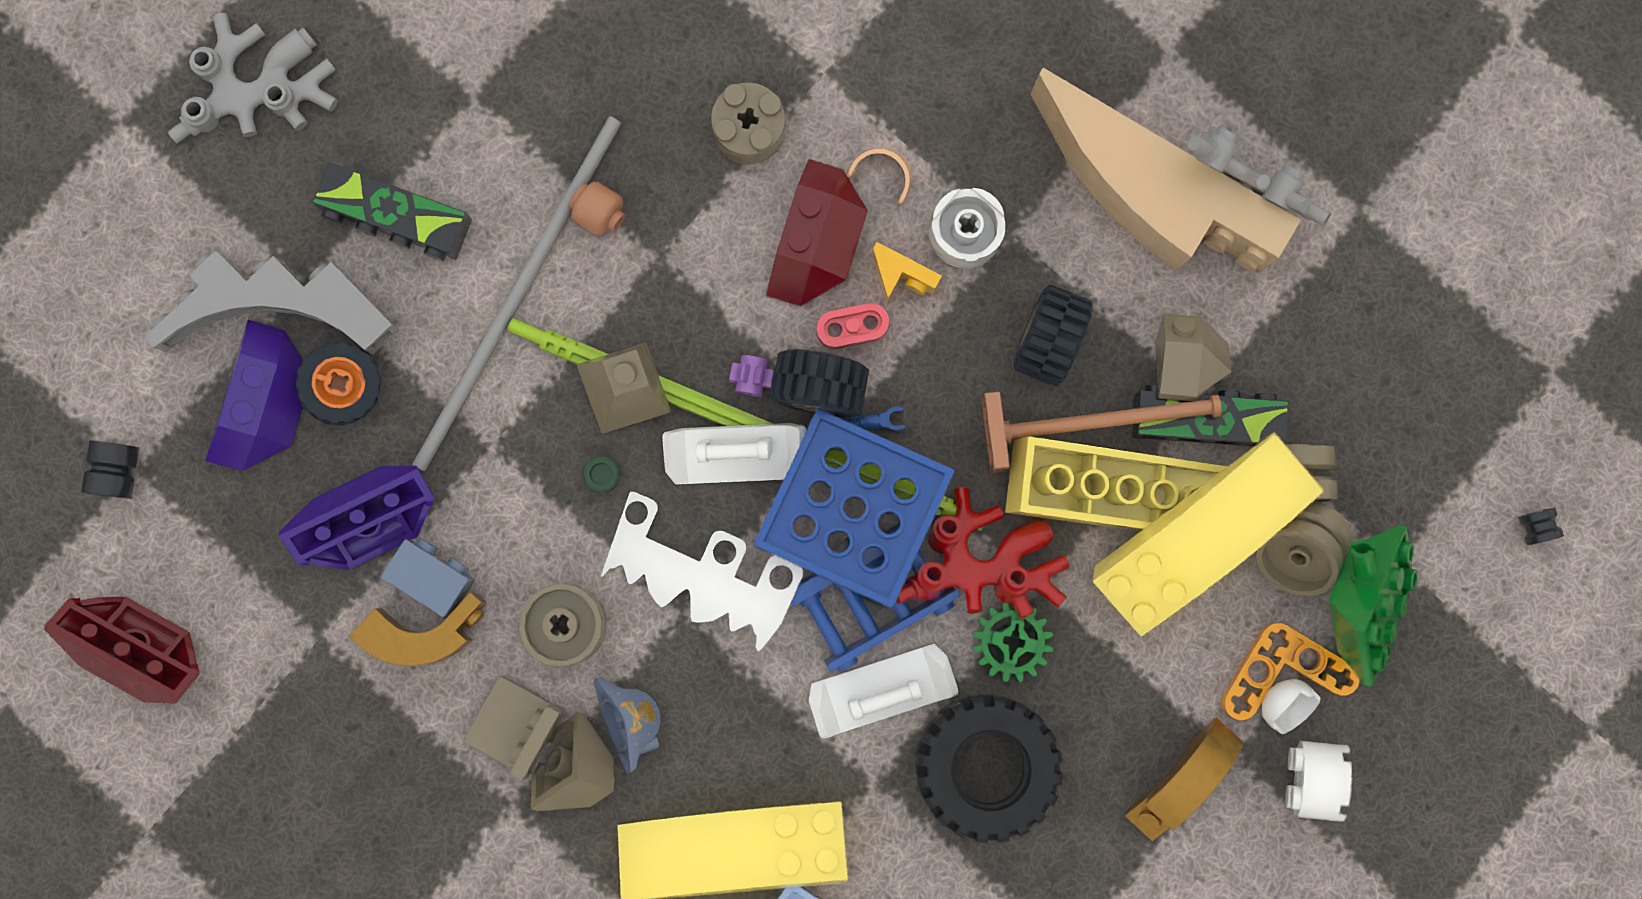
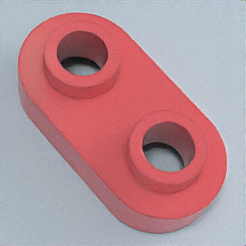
M874 303L829 311L822 315L817 323V337L825 347L830 349H839L877 341L888 330L889 316L883 307ZM868 317L874 318L877 321V327L872 330L865 328L864 320ZM831 325H838L842 329V333L838 337L829 335L828 328Z

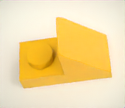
M876 242L873 248L872 257L886 303H888L900 278L906 280L905 286L911 291L920 295H924L927 291L933 295L942 275Z

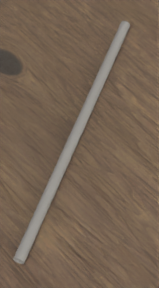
M608 117L412 463L413 466L426 471L572 212V209L569 208V202L580 185L589 183L622 123L617 119Z

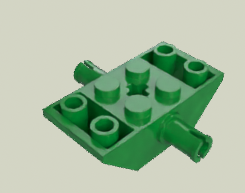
M1398 525L1368 539L1353 542L1329 596L1337 650L1365 686L1372 687L1377 673L1384 671L1386 661L1390 658L1389 655H1391L1389 644L1393 645L1396 640L1397 621L1399 617L1403 618L1405 616L1408 605L1407 595L1409 591H1414L1417 585L1418 572L1417 569H1412L1414 543L1409 542L1407 526Z

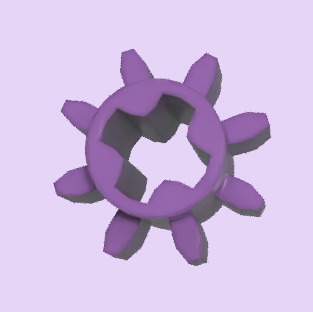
M742 355L740 364L732 363L729 382L736 383L735 392L752 397H762L763 389L771 390L775 371L767 369L769 360L756 356Z

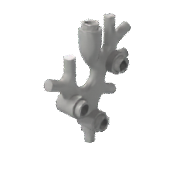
M226 13L213 15L217 32L215 48H197L192 52L189 59L191 69L204 81L212 84V93L206 100L201 97H192L186 100L181 108L182 116L179 117L181 122L169 130L168 134L178 144L190 134L197 136L201 132L212 131L217 126L219 118L225 115H235L238 118L242 136L251 137L257 134L254 112L261 104H265L275 115L286 117L292 127L299 131L308 123L298 110L301 101L309 100L330 112L336 108L338 99L319 88L320 82L335 72L336 69L328 59H325L298 80L290 81L287 78L288 71L313 54L312 49L317 46L307 31L301 28L299 31L296 29L292 30L274 44L265 58L261 75L256 80L246 83L242 82L234 73L235 60L243 51L266 34L255 23L242 34L234 35L231 31L228 15ZM282 94L281 98L275 101L276 97ZM198 110H201L200 113L195 116L196 112Z
M1211 126L1208 132L1204 131L1201 137L1193 136L1189 140L1188 147L1192 150L1190 155L1234 181L1246 183L1252 187L1253 192L1287 211L1290 208L1307 220H1313L1322 226L1329 220L1331 212L1313 204L1310 199L1298 194L1304 185L1301 182L1304 177L1302 173L1284 165L1281 171L1277 170L1274 176H1271L1233 158L1232 156L1238 147L1235 144L1239 138L1237 135L1218 126V128Z

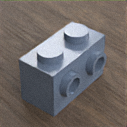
M420 537L417 542L405 539L381 575V578L443 618H447L460 604L475 579L467 575L470 569L452 557L446 562L435 555L438 548Z

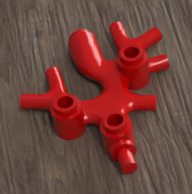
M959 487L954 490L955 516L944 515L939 517L928 534L929 546L935 552L944 554L943 562L941 564L936 562L923 564L916 575L907 579V584L903 585L896 600L898 604L914 598L916 601L921 599L933 600L939 596L943 589L957 587L965 592L967 613L977 614L982 612V589L986 585H995L994 591L997 598L1006 604H1013L1019 617L1024 619L1034 613L1026 597V594L1031 590L1044 596L1057 608L1065 601L1067 596L1051 583L1050 578L1069 569V562L1062 555L1030 570L1021 567L1020 559L1047 547L1049 541L1053 540V531L1049 523L1045 520L1039 521L1037 519L1008 533L1000 542L994 557L990 560L983 561L973 557L967 546L971 533L1003 519L1004 513L999 505L982 512H975L970 505L969 488ZM928 576L933 577L936 581L930 580Z

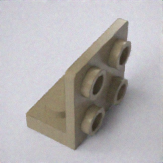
M501 676L497 678L467 732L464 742L511 768L509 774L523 781L533 771L565 710Z

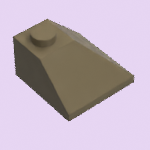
M647 342L577 365L602 434L671 412Z

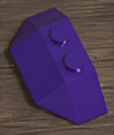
M247 320L205 461L243 471L291 446L303 408L296 390L297 371L302 364V358L285 330Z
M380 466L313 498L279 531V537L298 565L309 566V564L321 567L350 570L400 546L405 539L412 540L418 537L429 508L435 499L434 494L417 466Z

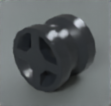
M1555 507L1518 516L1520 524L1525 526L1527 532L1525 536L1526 545L1538 544L1564 536L1562 528L1558 527L1555 521L1558 515Z

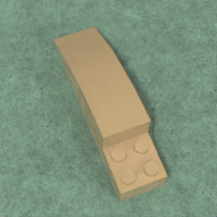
M1042 68L1030 95L1069 166L1092 196L1114 220L1148 251L1176 271L1193 256L1203 238H1205V245L1219 253H1223L1224 250L1237 257L1236 263L1249 271L1257 269L1261 272L1280 257L1301 219L1223 173L1203 164L1196 157L1047 69Z

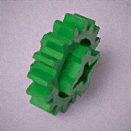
M1001 602V612H997L993 607H989L987 610L990 618L988 620L984 618L977 619V622L983 628L981 631L972 632V636L980 639V644L971 648L974 652H982L983 656L977 663L979 666L986 665L987 663L990 665L988 675L994 676L998 671H1001V681L1007 682L1010 674H1014L1017 682H1023V672L1027 671L1028 674L1035 677L1037 672L1034 666L1036 664L1042 666L1048 664L1041 656L1043 652L1053 651L1052 647L1045 645V639L1052 637L1053 633L1043 632L1041 628L1046 624V618L1034 619L1037 611L1036 608L1032 607L1034 611L1032 615L1021 619L1015 607L1013 610H1010L1008 604ZM1009 617L1006 627L998 632L991 631V628L997 621ZM1024 620L1034 630L1036 640L1030 639L1023 629ZM1012 631L1016 632L1015 637L1021 640L1020 647H1014L1012 652H1008L1009 646L1003 644L1004 636L1010 637ZM988 644L995 645L1001 653L1000 663L990 654ZM1026 652L1033 653L1026 663L1015 667L1018 657Z

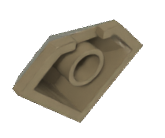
M1163 314L1155 341L1158 398L1197 401L1206 394L1207 389L1217 382L1221 384L1230 377L1232 371L1229 344L1201 317Z
M577 712L556 727L549 740L556 747L548 755L546 765L539 762L532 775V810L546 811L591 807L613 792L615 784L614 758L585 714Z

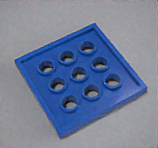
M817 408L753 545L893 609L955 470ZM832 449H840L846 454L847 461L843 467L833 469L825 462L826 454ZM868 464L877 466L881 471L879 481L874 484L864 483L859 477V472L863 466ZM900 480L911 481L916 488L915 495L908 500L899 499L893 490L895 484ZM816 483H825L831 489L830 498L823 503L814 502L809 496L810 488ZM852 498L862 500L866 507L865 513L856 519L848 517L843 510L846 501ZM885 514L895 515L900 521V528L893 534L883 533L878 527L880 517ZM800 517H809L815 522V530L808 537H800L793 530L795 521ZM842 532L848 536L850 545L846 551L835 553L829 549L828 539L833 533ZM877 548L883 552L885 560L879 568L871 569L864 565L862 555L867 549Z

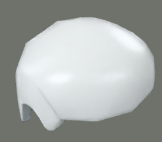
M1298 679L1284 680L1276 683L1267 691L1262 701V716L1270 727L1281 734H1286L1311 715L1320 703V697L1304 681Z

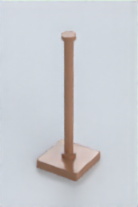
M1000 392L985 393L981 401L991 474L1006 472L1010 467L1007 444L1012 443V439L1211 414L1212 418L1221 417L1222 414L1219 395H1211L1209 400L1009 424V420H1003Z

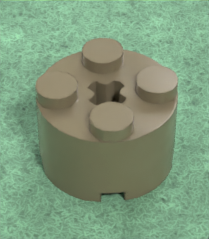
M756 83L731 84L725 88L713 106L711 124L714 139L719 149L730 160L739 164L755 165L773 156L780 149L785 136L784 109L780 98L767 87ZM748 119L754 120V124H751L749 129L743 128V123H746Z

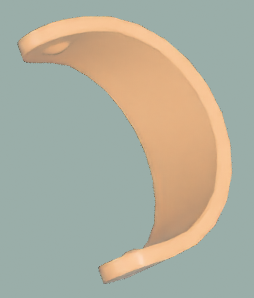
M878 147L870 149L856 158L847 174L849 179L855 173L860 161L870 154H886L898 161L905 174V188L898 201V204L902 205L912 181L911 168L904 156L891 148Z

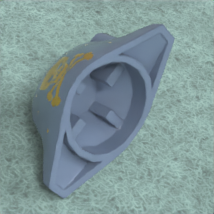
M596 678L593 683L601 711L614 747L628 774L636 769L640 754L659 748L656 734L661 723L660 711L656 702L645 692L637 689H622L609 683L604 678Z

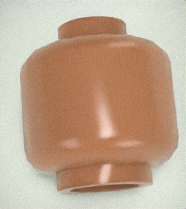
M598 181L591 182L588 185L586 183L580 185L569 202L573 221L595 236H602L609 230L613 233L616 232L626 216L621 212L624 203L622 197Z

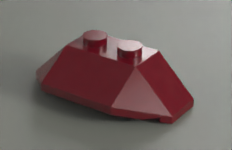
M808 159L797 185L776 252L766 296L801 307L847 280L868 210L843 169Z
M97 597L85 600L69 598L44 625V630L78 666L142 702L176 704L199 676V668L190 632L127 597Z

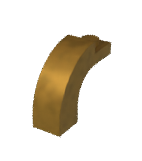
M470 592L439 626L422 633L404 628L384 609L374 608L348 637L368 654L387 663L417 666L440 662L457 654L473 641L462 630L465 626L469 630L472 629L482 619L485 613L481 609L487 602L477 593Z
M1216 717L1191 738L1184 754L1172 770L1155 787L1131 805L1125 817L1152 842L1169 828L1173 831L1220 784L1236 761L1244 742Z

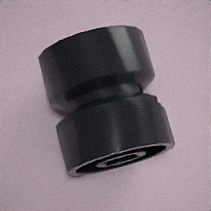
M89 440L86 462L92 468L84 472L81 493L132 499L134 478L129 475V471L137 468L140 448Z

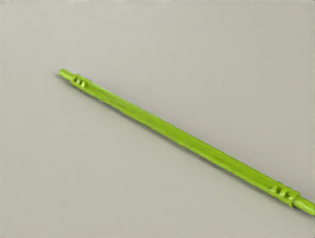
M515 318L511 320L508 326V332L539 344L541 350L577 365L607 355V353L553 330L547 329L545 332ZM659 376L669 404L721 426L773 424ZM834 449L830 450L825 456L826 464L833 469L843 467L847 461L846 454ZM868 464L861 468L859 477L866 484H874L881 478V471L879 468ZM908 480L898 481L893 488L895 495L902 500L912 498L916 492L914 484ZM943 496L935 516L949 515L954 517L956 514V504H953L954 500Z

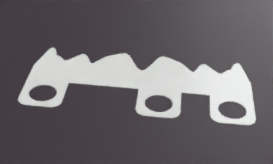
M630 492L601 577L610 568L613 569L619 565L624 567L629 584L636 582L644 574L648 591L660 607L666 606L682 591L688 589L690 591L692 622L714 621L729 613L730 631L734 632L751 624L755 635H757L755 646L757 652L760 651L781 625L803 576V569L777 556H772L767 561L756 587L741 581L734 576L746 552V543L742 539L724 531H716L713 533L699 562L646 538L658 510L657 503L636 492ZM635 501L644 503L648 509L646 520L638 525L629 523L625 516L626 508ZM723 540L732 542L736 547V556L729 564H720L713 556L714 547ZM780 565L788 567L793 574L791 585L783 590L774 588L769 580L772 569Z

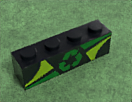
M331 162L327 164L312 201L314 205L322 210L321 216L330 221L342 224L343 220L347 219L357 223L355 229L365 234L376 237L378 231L391 236L390 242L410 249L412 244L425 248L423 254L443 262L446 256L457 260L472 222L470 216L464 211Z
M1146 385L1145 391L1140 390L1134 394V409L1193 402L1159 399L1158 385ZM1221 390L1218 391L1222 408L1221 417L1212 418L1211 414L1137 423L1133 424L1132 438L1255 447L1275 432L1283 443L1287 445L1289 401L1277 400V394L1256 393L1254 398H1241V392ZM1204 395L1197 401L1209 400L1211 395Z

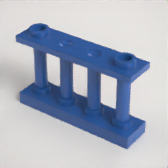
M900 523L883 533L893 534L897 532L900 528ZM869 548L862 555L864 565L871 569L879 568L885 560L883 552L877 548ZM920 550L912 565L916 574L920 567L927 563ZM812 573L801 579L791 604L795 606L800 603L802 607H807L833 653L824 662L830 672L836 668L839 672H842L858 662V655L934 612L935 616L947 612L955 606L953 600L959 598L960 595L955 588L949 587L944 591L942 590L937 598L927 600L913 609H910L906 601L900 604L895 602L893 609L898 617L878 628L858 593ZM928 576L930 580L936 581L933 577ZM830 585H833L835 589L839 588L866 635L847 647L819 600L822 597L819 591Z

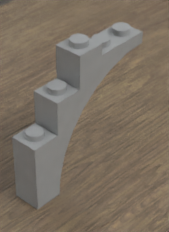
M215 250L212 254L208 253L202 256L196 262L195 270L188 275L198 287L185 292L178 299V306L168 315L165 314L157 318L150 326L151 331L144 338L153 348L166 353L188 335L216 321L241 314L279 312L298 314L327 323L344 332L364 350L373 355L399 329L332 262L327 266L321 265L316 268L309 276L310 282L305 285L275 256L259 262L253 268L252 276L248 279L225 255Z

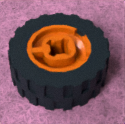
M330 342L322 347L313 349L302 360L296 378V390L303 408L316 420L318 419L325 424H335L337 426L355 423L362 417H365L378 399L381 384L376 363L374 364L371 356L367 352L364 353L359 347L348 345L345 342L336 344Z

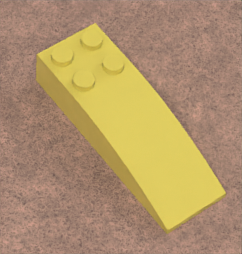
M1273 432L1096 564L1093 583L1142 637L1198 597L1258 550L1324 492L1323 488L1277 434Z
M1029 436L1013 440L1005 513L1142 531L1228 466Z
M841 802L720 812L617 825L621 899H664L848 883Z

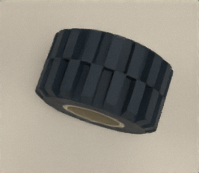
M1051 284L1043 289L1018 346L1014 359V370L1055 387L1062 383L1076 358L1092 315V301Z
M803 349L781 351L777 356L770 398L782 406L815 414L818 408L824 412L832 413L835 417L851 418L859 416L862 413L869 369L858 361L834 354Z

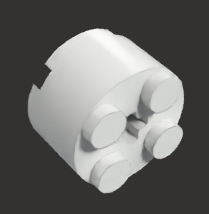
M972 188L951 191L939 201L934 210L929 227V239L932 248L941 260L953 267L962 269L978 267L990 260L1000 246L1005 235V217L1001 204L993 195L985 190ZM969 223L974 226L972 233L967 232L965 234L960 230L962 226H967Z
M1300 741L1297 748H1289L1288 770H1294L1295 775L1294 786L1287 785L1285 805L1286 808L1294 810L1296 817L1344 822L1346 815L1339 813L1340 807L1349 806L1351 792V762L1343 761V753H1350L1347 745Z

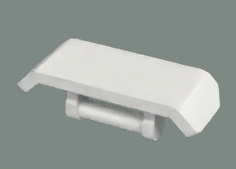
M781 423L681 428L667 431L662 436L665 472L675 484L784 480L807 430L804 425Z
M934 643L811 683L809 704L819 735L822 739L934 702L952 698L958 695L959 690L947 655Z

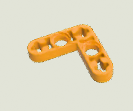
M1270 623L1259 632L1221 699V706L1224 713L1235 720L1251 718L1258 710L1283 665L1335 695L1342 696L1353 693L1358 688L1360 679L1342 658L1285 624ZM1281 630L1283 632L1281 639L1285 641V645L1283 647L1276 646L1271 652V656L1277 657L1274 663L1269 657L1259 655L1258 651L1260 648L1263 651H1268L1272 645V640L1268 638L1269 634L1278 633ZM1307 648L1314 650L1318 656L1316 666L1310 670L1304 669L1299 662L1300 653ZM1328 659L1332 661L1327 666L1329 669L1335 672H1342L1344 669L1347 671L1345 674V678L1349 680L1347 686L1339 685L1336 688L1337 680L1326 673L1322 674V679L1318 678V675L1326 668ZM1255 661H1262L1267 667V676L1260 682L1253 681L1248 674L1249 666ZM1241 680L1248 686L1258 688L1259 691L1256 695L1251 691L1247 693L1244 702L1248 705L1247 710L1239 709L1235 713L1233 711L1235 705L1231 702L1233 696L1241 697L1246 689L1239 686Z

